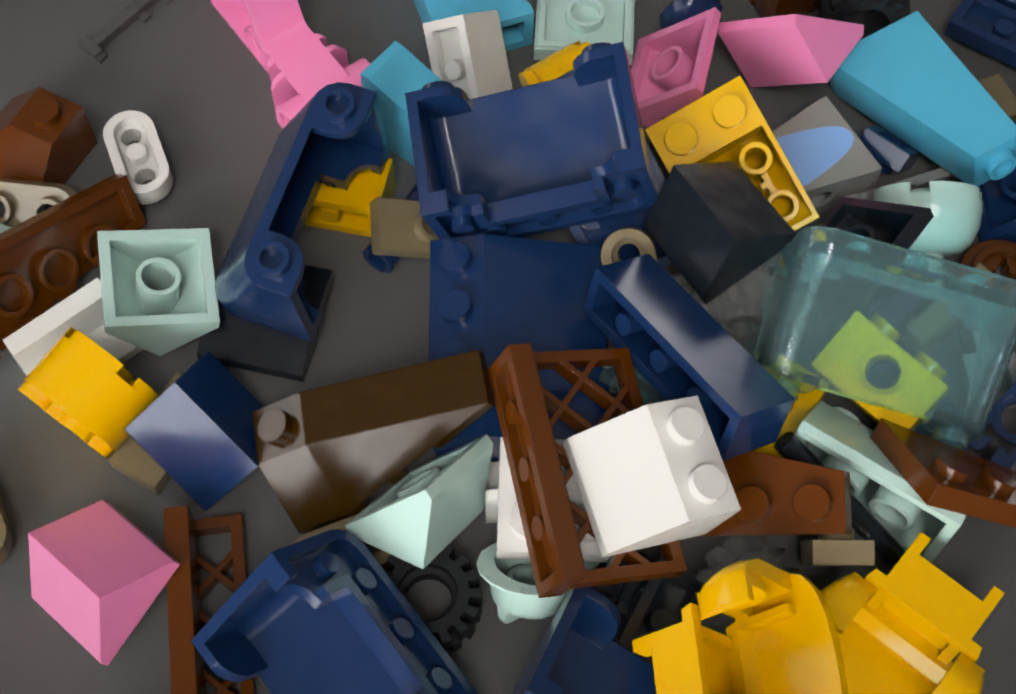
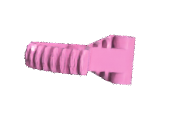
M210 0L215 9L270 75L276 120L282 129L326 85L342 82L362 87L360 73L370 63L366 59L361 58L349 65L346 49L338 45L328 46L326 36L319 33L314 34L303 18L298 0Z

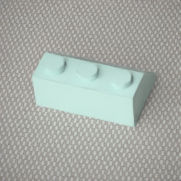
M821 400L803 419L795 435L825 467L850 472L851 494L903 546L905 552L920 532L931 538L920 555L932 563L960 528L967 515L926 505L870 438L873 430L861 424L860 420L852 412L841 407H832Z

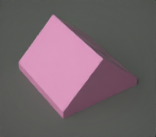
M716 7L638 39L631 74L642 126L650 127L661 121L662 118L668 117L704 96L721 12Z
M789 14L719 22L718 34L749 86L753 88L828 83L864 35V25L807 15Z
M100 500L28 533L32 598L95 659L104 665L110 664L180 565L177 560L114 506L104 500Z

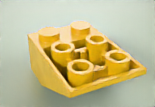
M741 76L734 78L645 129L669 174L674 165L734 161L794 231L820 218Z

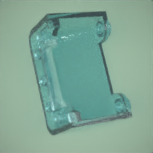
M825 226L805 227L778 253L754 359L795 398L794 401L798 400L799 394L810 393L818 389L923 419L922 428L932 433L931 438L956 448H966L967 444L979 440L983 435L1016 346V280L840 229Z

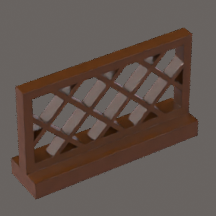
M531 343L509 344L489 367L488 374L538 597L561 596L569 589L677 577L685 573L687 567L679 540L660 545L664 561L651 563L634 550L613 555L605 568L586 570L580 543L585 535L588 533L593 538H595L587 513L569 500L566 484L573 475L565 449L555 442L552 427L558 418L577 433L594 427L567 406L578 389L605 409L595 426L608 421L611 416L616 418L644 406L629 348L533 352ZM614 366L619 390L614 397L587 377L594 367ZM553 369L572 384L562 400H559L542 386L538 370ZM622 560L628 564L625 566H619Z

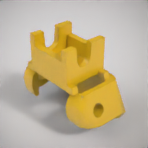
M920 532L887 576L876 568L865 579L856 572H853L831 583L820 592L833 616L843 656L848 694H981L985 670L975 662L979 658L982 647L974 642L972 638L1005 593L994 585L983 600H980L920 555L931 540L922 532ZM960 653V655L953 663L952 660Z
M759 558L738 561L712 575L702 586L701 591L696 593L698 605L689 603L681 609L682 622L632 640L634 653L644 657L652 656L656 694H848L847 677L833 616L822 593L808 578L783 571ZM720 613L735 618V622L725 628L726 635L702 626L701 620Z

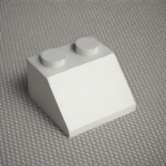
M698 395L646 404L573 435L563 442L602 558L704 535L741 510Z

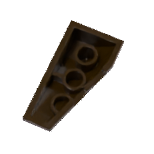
M475 350L298 392L253 411L258 465L297 531L306 534L358 514L368 506L365 499L384 484L390 482L395 485L409 474L406 467L431 447L442 448L494 407L485 354L480 350Z

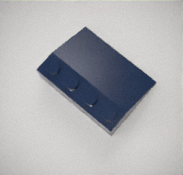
M484 233L431 240L429 361L480 350L485 354L488 371L489 367L509 344L531 343L533 352L608 349V338L583 312L595 269L602 266V247ZM609 366L594 367L587 377L610 394ZM553 369L538 370L542 386L559 400H562L572 384ZM492 387L491 393L494 407L442 448L432 447L438 457L487 434L493 443L491 462H499L500 437L503 436ZM579 389L567 405L593 426H595L605 409ZM559 418L552 427L555 439L566 440L578 434Z

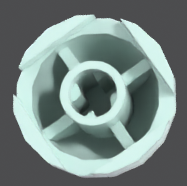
M929 181V188L911 190V182H902L882 186L873 192V201L931 209L934 217L903 256L910 258V260L943 259L961 254L972 244L980 228L983 200L982 192H980V188L976 185L953 181Z

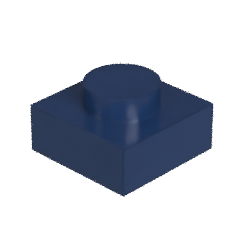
M879 125L866 127L859 138L882 167L881 172L891 174L893 170L898 173L910 170L921 154Z

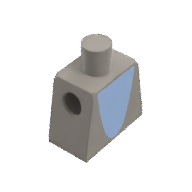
M827 96L817 100L772 131L817 213L830 210L840 196L845 197L874 189L882 167Z

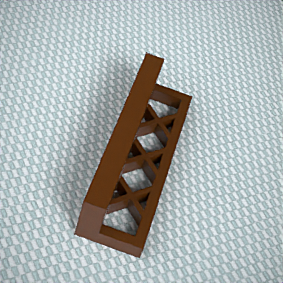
M187 505L163 508L165 551L180 563L167 582L171 694H207L206 682L217 690L214 694H234L231 691L238 683L225 680L221 684L207 673L205 660L191 640L203 628V624L206 625L210 620L203 613L202 601L213 588L220 583L234 594L248 578L244 518L242 514L195 520ZM231 532L232 550L216 568L200 557L199 536ZM232 567L234 582L225 576ZM200 568L209 574L202 584ZM255 677L248 681L240 682L241 694H256Z

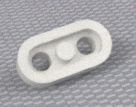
M135 110L123 111L111 117L104 126L103 138L115 174L127 175L138 204L148 205L162 200L172 188L173 176L152 119L145 113ZM132 141H139L138 143H132L129 146H127ZM153 180L150 183L141 185L144 181Z

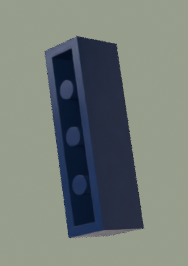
M650 254L596 267L583 312L616 348H629L633 366L666 401L698 395L723 461L776 442L795 398Z

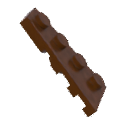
M114 174L0 233V353L7 348L2 341L3 339L43 314L57 300L62 301L78 287L76 282L93 266L99 267L97 231L139 230L146 223L127 175Z
M881 418L870 438L926 505L1016 528V471Z
M753 451L725 460L723 463L741 510L708 533L695 537L852 534L850 472Z

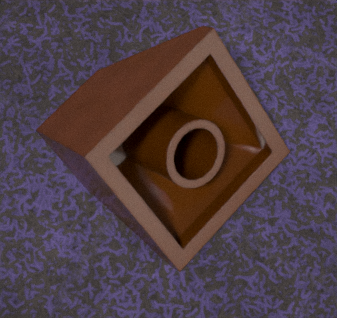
M42 87L12 98L0 112V179L9 178L65 185L98 143L83 107Z

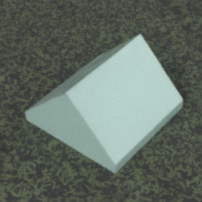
M209 228L97 231L105 333L153 354L162 356L219 328L220 317L215 290L216 283Z
M486 434L409 470V474L395 485L392 484L345 525L346 529L359 540L424 569L484 510L485 491L487 489L493 449L491 439Z

